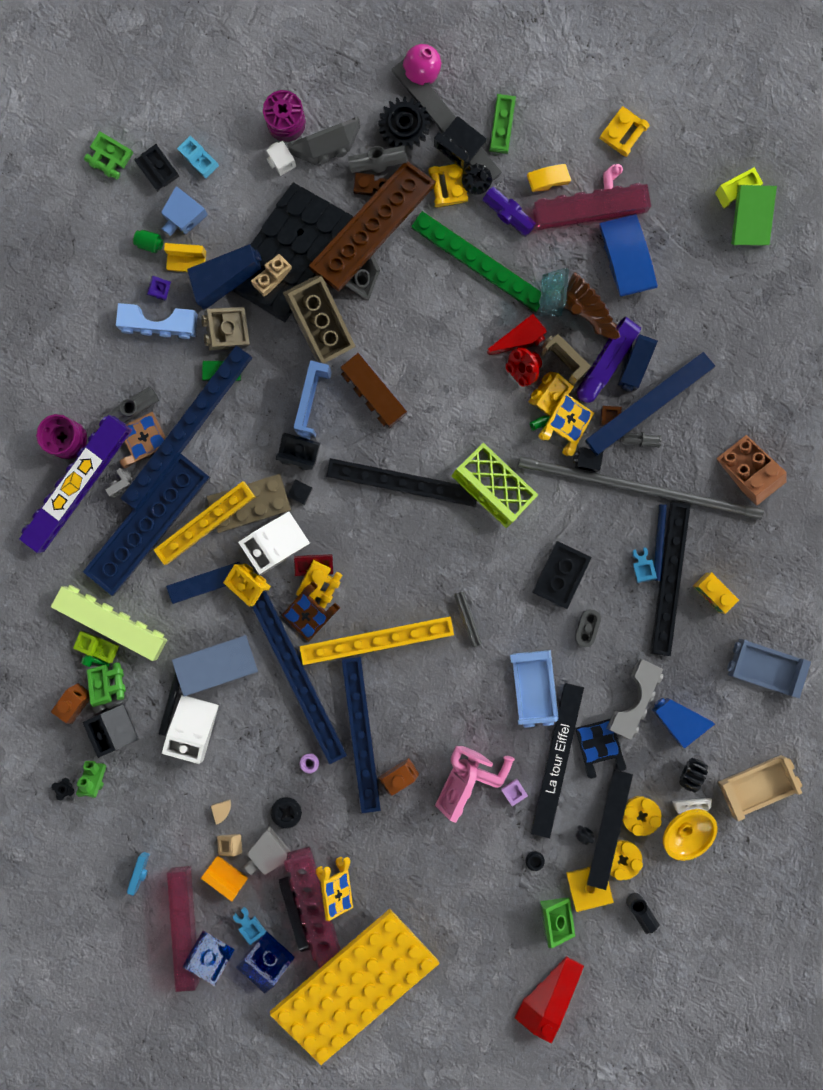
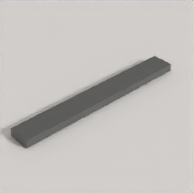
M403 59L392 68L393 74L417 102H421V107H426V113L430 115L431 120L444 133L456 116L428 83L419 85L407 78L405 75L406 71L403 68ZM482 148L468 163L469 165L476 163L485 165L491 172L492 181L502 173Z

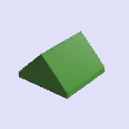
M570 898L540 901L545 940L548 948H554L575 937Z

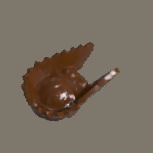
M574 272L566 288L561 290L560 307L569 310L572 315H579L585 318L593 326L596 334L614 340L621 337L616 329L617 325L609 315V309L605 307L606 303L600 300V296L595 293V289L590 288L589 283H585L584 278H581L580 275Z

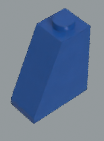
M669 698L659 699L652 709L673 738L683 748H686L715 725L713 721Z

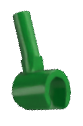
M87 654L81 661L87 667H90L93 662L106 665L107 667L110 665L108 662Z

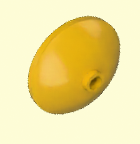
M692 809L680 813L672 819L664 832L663 846L670 857L681 861L691 860L702 855L710 848L716 838L717 822L709 812L702 809Z

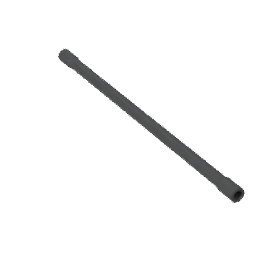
M520 456L518 467L544 471L736 513L759 520L762 519L764 509L758 507L744 506L538 461L529 457Z

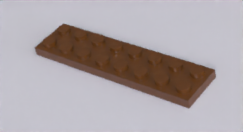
M410 162L403 163L309 265V270L316 275L322 276L326 283L339 292L434 188L436 181Z

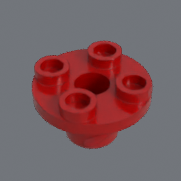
M517 348L509 354L508 363H506L505 367L521 387L533 384L538 379L542 359L535 352L525 348Z

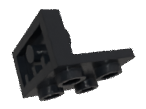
M458 116L443 134L438 132L434 137V147L462 169L468 165L486 142V138Z

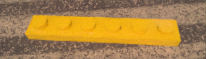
M242 481L154 549L155 553L164 565H168L253 500L255 495L247 484Z

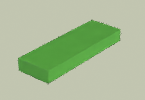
M497 94L490 152L508 154L516 96Z

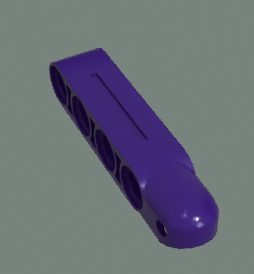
M626 316L616 327L621 337L616 340L608 339L579 385L577 397L581 402L590 403L596 399L638 336L641 327Z

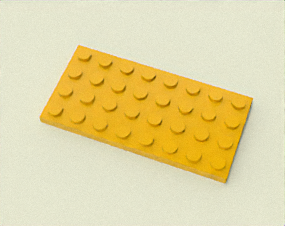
M389 909L270 1010V1016L322 1065L440 963L398 916Z

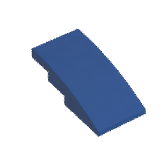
M634 214L600 223L599 229L605 242L604 248L610 262L609 268L620 297L657 288L658 285L649 250L637 215Z

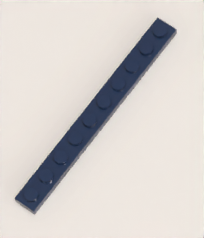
M238 346L234 347L121 497L123 501L138 511L252 360L251 355Z
M265 590L252 608L330 765L346 757L347 753Z

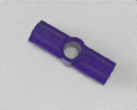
M494 186L483 197L482 201L497 213L501 221L507 225L511 224L525 237L535 227L536 222L522 211L521 206L513 199L506 198Z

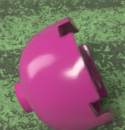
M428 44L413 46L407 52L403 61V68L406 71L405 75L412 82L419 85L429 82L430 84L437 79L442 65L439 53Z

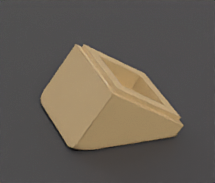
M240 834L217 836L218 856L234 857L242 853Z

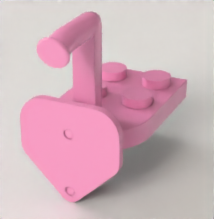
M456 746L451 756L453 769L435 806L450 821L456 823L463 813L467 799L471 796L475 781H480L495 788L501 787L515 759L511 756H504L503 766L499 774L495 775L478 768L479 763L489 767L493 766V763L482 754L464 746ZM462 754H464V755H466V756L468 757L467 760H466V759H461V760H459Z

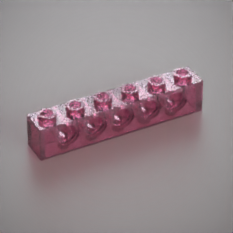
M309 846L288 852L284 864L286 871L290 872L292 877L290 878V885L297 894L295 896L297 908L302 910V925L306 926L308 930L306 938L308 944L311 943L313 947L311 950L313 961H317L318 967L321 968L341 951L333 921H326L321 882L316 875L317 867L311 847ZM303 869L306 873L299 874L297 871ZM308 887L311 888L312 891L305 892L303 888ZM313 905L316 906L317 909L311 910L308 907ZM319 923V924H321L322 926H321V927H315L314 924ZM325 941V942H327L328 944H326V945H321V944H319V942Z

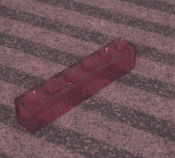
M635 183L630 185V187L616 186L607 191L597 189L593 193L588 194L579 192L570 197L560 195L551 200L542 198L534 202L532 209L536 230L647 213L651 207L648 185Z
M191 866L173 867L167 872L175 992L194 991L199 984V975L194 970L196 967L192 966L193 964L188 959V956H190L196 966L198 956L193 948L194 945L197 948ZM191 950L193 951L195 957L197 958V962H195V960H194L192 954L190 953ZM186 959L188 960L195 974L191 973L188 965L185 962Z

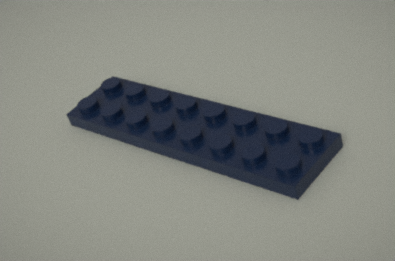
M180 454L138 511L133 509L84 569L83 573L111 596H114L211 477L184 455Z

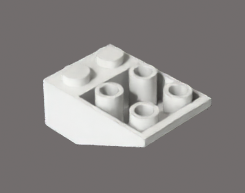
M290 512L278 517L238 542L259 575L265 574L310 544Z
M181 695L166 736L162 754L197 764L204 761L219 705Z

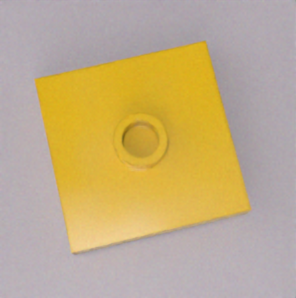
M590 867L566 872L576 912L614 903L609 881L606 890L587 885Z

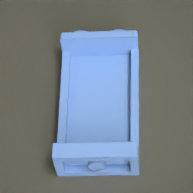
M551 650L511 654L519 714L518 725L523 724V727H534L535 723H542L543 726L554 725V722H557L559 718Z

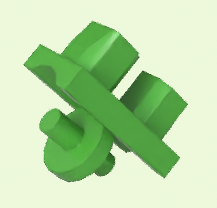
M85 761L83 765L84 773L77 782L78 790L76 795L78 797L89 796L96 798L98 790H101L104 785L101 782L107 767L104 763Z

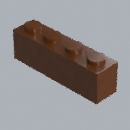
M359 353L341 366V376L347 383L351 381L355 386L353 390L359 397L363 396L367 401L365 405L371 412L375 410L379 415L377 419L383 427L387 425L390 429L407 415L405 408Z

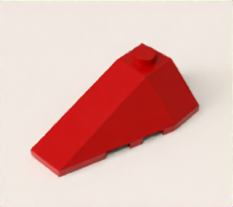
M566 956L550 972V975L542 983L540 982L530 995L523 999L514 1018L531 1033L552 1044L561 1026L584 965Z

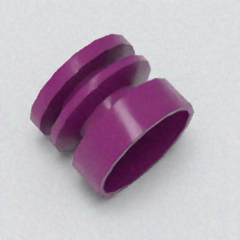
M286 90L273 92L267 97L263 104V114L269 133L275 139L283 142H290L299 138L306 125L301 100L296 94Z
M59 414L50 415L43 419L37 428L36 434L38 444L42 450L61 459L76 458L79 450L86 447L88 439L86 430L81 424Z

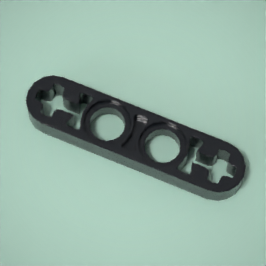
M289 876L279 879V885L299 951L310 950L309 937Z

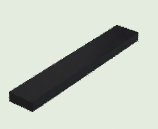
M613 770L587 880V885L603 890L607 889L633 774Z

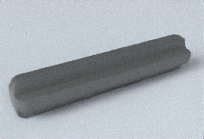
M464 592L456 593L454 597L472 647H477L482 642Z

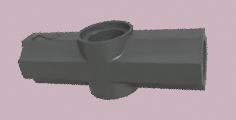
M375 146L369 149L368 153L348 156L351 173L370 169L381 173L388 166L408 162L405 146L390 149Z
M149 386L132 398L123 400L118 407L102 416V419L105 416L111 415L126 423L132 418H137L141 412L160 400L155 391ZM131 404H133V405H134V410H133V412H132V413H128V412H127L128 406L131 405Z

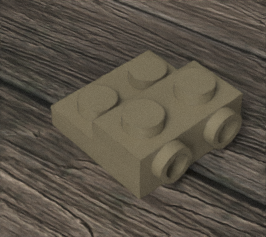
M244 307L207 309L204 315L201 316L202 326L206 327L207 334H204V343L206 346H209V350L229 349V347H245L250 345Z

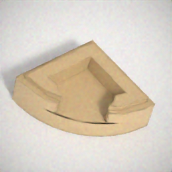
M231 800L211 805L216 825L224 821L228 816Z

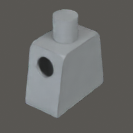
M269 826L247 853L251 860L244 867L250 875L258 869L265 875L289 861L293 853Z

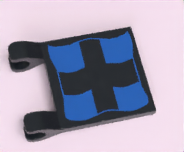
M610 719L575 728L586 773L590 779L597 776L593 766L594 763L615 758L616 767L619 771L626 770L617 734L606 729Z

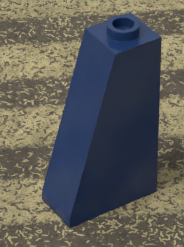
M249 244L188 268L196 303L205 310L261 269L259 261H262L259 251Z

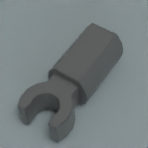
M124 693L123 700H117L116 694L111 695L112 702L96 707L92 706L94 713L96 714L106 708L111 709L127 701L126 694Z

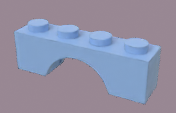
M118 303L116 326L122 333L133 334V331L147 336H151L152 333H158L162 337L178 335L179 338L190 339V336L196 337L198 314L195 310L175 308L170 317L163 321L154 322L144 317L142 309L138 305Z

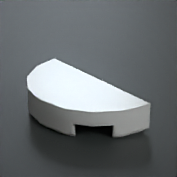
M712 799L672 801L676 812L680 814L692 809L708 811L711 808Z

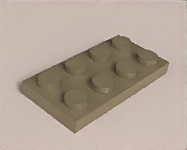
M281 474L247 484L255 498L217 526V532L222 533L292 511ZM232 489L207 496L209 505L211 506Z

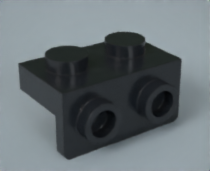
M283 433L276 460L285 465H296L302 470H312L316 464L321 443Z

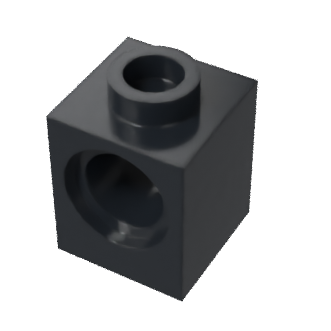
M580 447L573 456V463H576L575 468L593 472L600 471L603 452L596 456L591 449Z

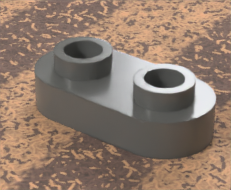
M589 609L581 615L575 640L582 647H589L595 642L601 622V616L596 610ZM589 615L593 616L591 623L587 621ZM583 634L588 635V639L586 641H583L581 638Z

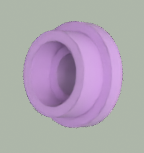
M305 754L300 760V768L305 773H313L319 767V760L314 754ZM311 760L313 765L307 766L306 761Z

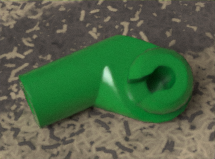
M545 415L531 421V429L534 431L541 427L544 428L550 416Z

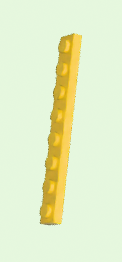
M451 616L299 647L303 665L453 636L454 631Z

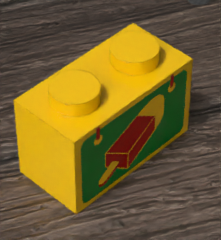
M712 572L705 573L693 585L719 613L726 614L739 601Z

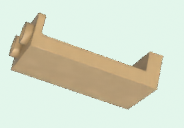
M782 755L718 782L734 819L737 821L745 819L744 815L790 795L802 794V783L797 776L795 777L793 772L794 765L789 758L787 759V757Z

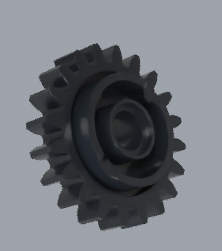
M404 96L403 102H400L398 97L396 98V104L389 101L390 108L384 106V113L379 114L381 119L378 121V125L381 127L379 133L384 134L383 141L389 139V147L394 143L395 147L405 146L406 148V146H409L411 150H413V144L420 147V140L426 141L425 135H429L428 128L431 126V122L428 121L430 115L425 114L426 107L420 109L421 102L419 101L414 104V98L407 102L406 96ZM406 121L409 125L404 127L400 123Z

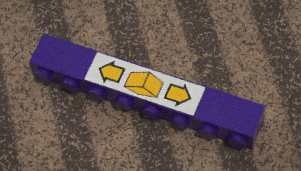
M108 415L100 421L99 429L89 436L88 444L85 448L83 447L77 453L78 458L66 468V474L56 482L55 490L52 494H48L45 497L42 508L33 514L31 523L22 529V535L19 540L36 553L45 552L132 432L131 428L115 416Z

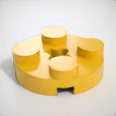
M636 796L627 801L622 821L625 827L634 835L647 836L654 833L661 826V810L653 800L644 796ZM640 811L647 815L643 821L641 819L637 820L638 812Z
M618 840L610 875L617 880H628L636 876L642 869V854L632 842ZM620 855L623 857L627 856L628 859L625 864H618Z

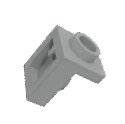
M121 468L116 470L122 480L117 479L109 484L110 487L105 489L110 497L118 496L132 484L133 478L127 470L124 471Z

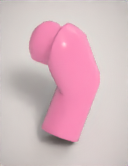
M620 164L612 165L604 172L603 183L605 192L613 191V180L623 171Z

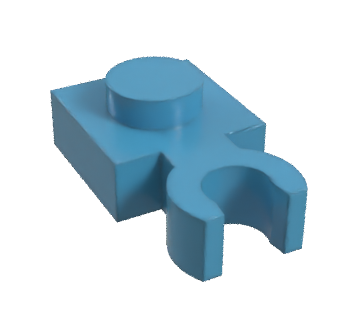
M646 547L643 548V556H639L636 549L633 550V557L638 561V563H633L637 583L657 579L653 560L646 559L648 555Z
M243 907L241 911L244 917L240 918L235 913L233 919L235 922L241 923L242 926L238 930L248 944L251 945L263 936L266 930L255 916L250 919L248 917V910Z

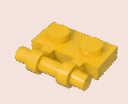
M313 560L296 595L299 596L305 587L314 581L318 587L310 596L314 600L316 597L321 598L319 605L325 608L331 602L332 594L339 587L340 579L343 575L336 572L331 577L328 575L331 568ZM324 582L329 584L326 591L320 590Z

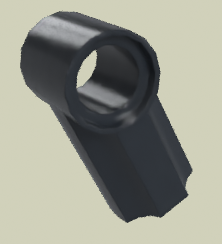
M638 893L630 894L627 897L626 903L645 934L655 932L660 924L646 901ZM641 901V904H640L639 907H637V908H634V907H633V904H634L635 902Z

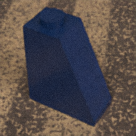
M641 334L634 340L617 384L622 386L621 389L632 392L639 388L658 340Z

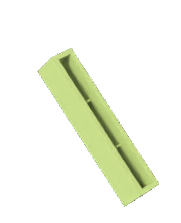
M72 585L68 587L61 586L51 605L53 609L151 661L158 659L167 642V639L163 637V633L157 630H153V632L148 630L146 624L140 621L136 623L131 621L129 615L123 612L119 614L114 612L112 606L106 603L102 605L97 603L95 597L89 594L82 595L79 593L80 589Z

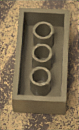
M316 275L283 292L317 362L326 363L356 347L322 276Z

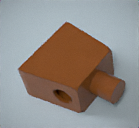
M79 683L68 688L51 710V713L65 723L73 724L90 700L89 690Z
M410 758L378 778L387 793L393 796L415 782L419 773Z

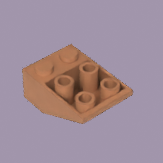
M747 435L717 458V461L741 491L756 506L786 483L787 472Z

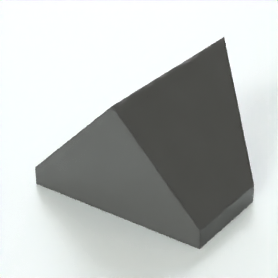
M374 255L367 260L346 284L347 287L368 301L380 272Z

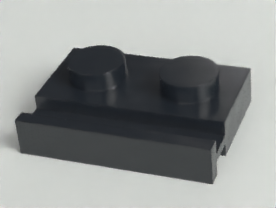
M157 144L143 152L139 158L134 159L157 192L163 186H167L179 177V174Z

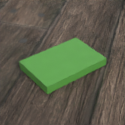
M738 185L731 244L770 245L777 186Z

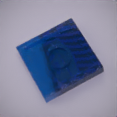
M202 931L182 967L215 986L235 949L209 933Z

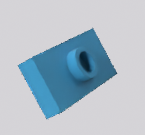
M143 852L138 856L127 894L134 895L138 891L141 881L145 880L148 872L145 868L150 856L149 853Z

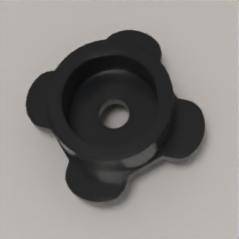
M63 778L61 782L52 784L51 788L55 791L56 799L59 801L68 795L72 796L74 794V789L68 778Z
M579 825L576 838L585 845L594 843L593 838L595 836L588 827Z

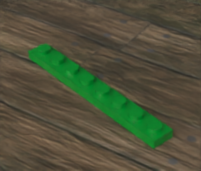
M422 211L411 226V229L536 313L546 299L547 295Z

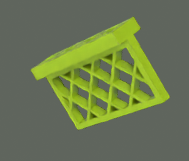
M484 443L451 475L506 529L538 496L528 484ZM481 450L488 455V460H479V452ZM467 464H476V473L470 472L465 466ZM480 464H488L489 473H480ZM492 465H499L502 468V474L493 473ZM481 477H490V486H484L481 483ZM493 477L502 478L503 486H494ZM506 478H512L515 481L516 487H508ZM494 490H503L504 499H498L495 496ZM507 490L516 491L517 500L508 499ZM520 491H526L531 498L529 500H521ZM508 503H517L518 511L516 514L509 509Z

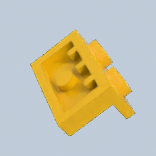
M549 372L544 375L539 387L532 392L528 402L531 405L537 406L547 416H551L562 394H569L574 386L559 373Z
M245 563L234 564L223 582L249 607L254 606L261 593L269 590L271 587L266 583L264 577L257 575L253 568Z

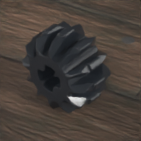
M689 759L680 776V785L686 790L696 793L704 784L708 774V765L699 759Z

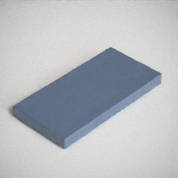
M246 635L172 660L183 696L258 672Z

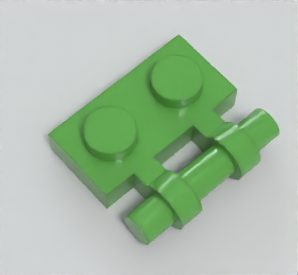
M99 131L90 146L91 150L95 152L94 155L86 154L84 160L94 169L98 168L104 172V175L117 180L120 177V173L115 170L116 166L118 165L124 169L133 155V151ZM102 157L110 160L107 165L101 162Z
M114 663L113 670L109 671L106 665L87 670L90 704L93 707L112 702L111 695L116 694L117 700L124 699L126 689L122 681L124 672L121 669L120 663ZM114 678L115 685L110 686V679Z

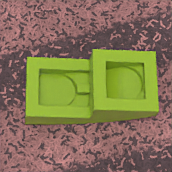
M80 631L73 649L105 662L113 663L120 645Z

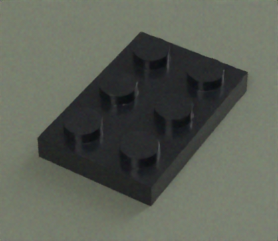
M556 541L532 593L568 609L592 557Z

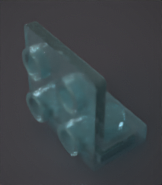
M568 268L543 274L541 297L539 300L540 313L556 317L562 316L563 307L566 306Z

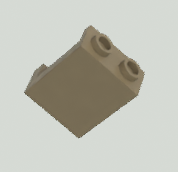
M559 334L555 337L551 335L543 343L544 345L541 347L543 350L540 354L542 357L549 351H553L574 372L568 379L571 385L574 386L590 369L591 366Z

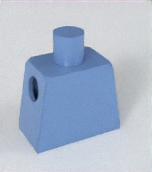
M176 186L162 210V215L167 220L162 230L169 236L176 229L187 234L208 214L205 208Z

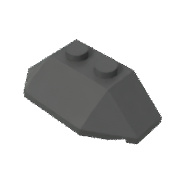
M357 116L287 144L291 155L314 165L325 164L336 156L338 158L343 157L351 150L360 129L359 117Z

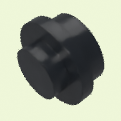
M532 851L527 854L525 863L531 871H539L543 868L545 859L540 852Z

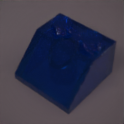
M266 931L245 954L236 968L265 994L275 986L295 956Z

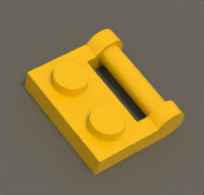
M622 106L599 139L621 155L627 157L643 131H647L650 125L646 120L640 119ZM634 124L637 127L625 144H621L620 141Z
M457 164L441 167L433 166L428 169L429 176L436 181L433 188L435 207L468 202L467 191L462 184L463 169ZM444 174L448 198H443L439 175Z

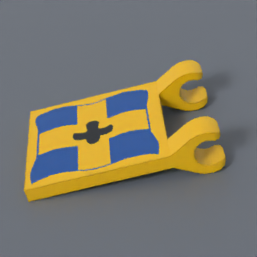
M563 393L546 426L541 430L538 437L541 440H549L552 432H556L569 441L562 453L565 456H573L577 444L594 412L568 394Z
M342 857L336 859V865L340 872L331 877L329 867L323 868L320 866L316 869V875L321 882L326 921H330L353 908L348 873L350 866L349 857H345L343 861Z

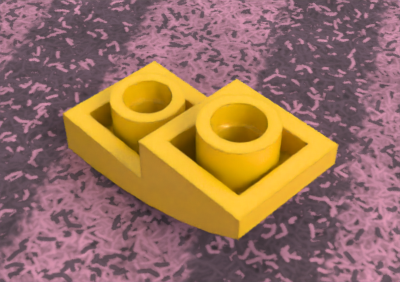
M566 164L541 168L527 174L532 192L547 191L552 186L568 185L571 182Z

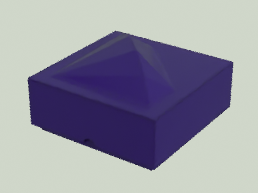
M151 276L147 295L165 301L171 282Z

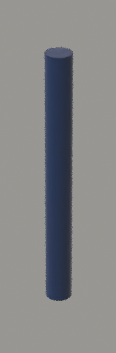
M659 504L654 562L657 579L654 581H661L667 505Z

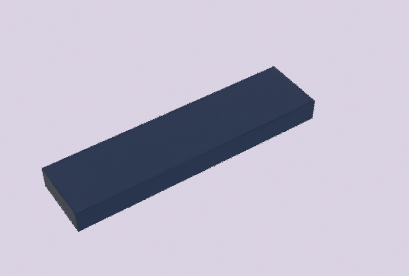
M240 562L166 586L172 604L226 587L223 582L234 564H240Z

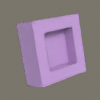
M515 779L501 789L511 806H514L528 796L518 779Z

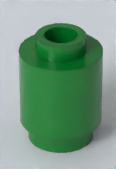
M137 230L134 234L133 244L139 249L157 253L163 247V239H161L159 234L146 230Z

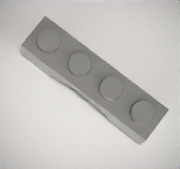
M638 659L630 676L637 686V699L629 709L614 711L606 729L629 740L632 737H636L639 731L638 724L640 719L643 720L647 713L645 708L648 702H651L655 696L654 689L656 684L659 685L663 679L662 668L643 659Z

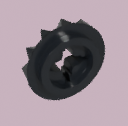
M476 163L469 165L463 171L462 184L467 192L479 195L490 188L492 175L485 165ZM480 173V179L482 181H477L473 185L474 178L472 176H477Z
M289 797L280 798L271 808V818L281 828H292L301 819V805L295 799ZM291 806L290 813L292 816L287 815L282 819L284 813L282 809L286 810L287 807Z

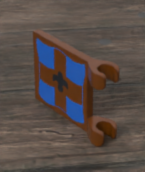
M314 581L305 587L301 594L281 615L308 642L340 609L339 605L334 603L325 611L310 596L318 587Z

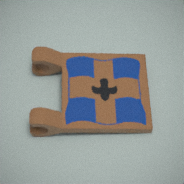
M153 411L126 424L132 429V432L125 440L131 456L120 460L123 468H128L134 463L154 454L166 439Z

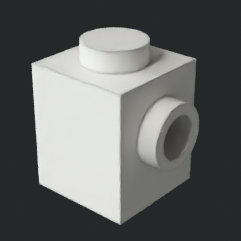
M283 141L273 143L266 150L268 154L267 162L272 169L276 168L280 176L296 167L295 160Z

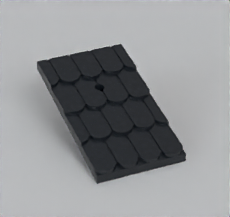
M293 182L250 244L261 255L262 261H259L261 269L232 291L281 321L286 322L292 311L283 292L316 276L315 273L309 270V265L349 223L353 216ZM280 254L292 266V269L264 297L252 285L251 280L265 270V264Z

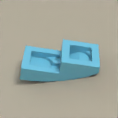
M191 136L177 148L205 179L219 167L218 163Z

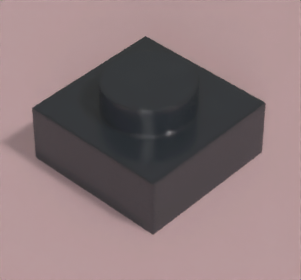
M295 479L287 497L305 505L313 488Z

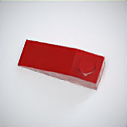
M532 314L489 347L487 353L488 355L513 351L517 348H528L534 344L538 346L546 339L544 336L547 330L536 316Z

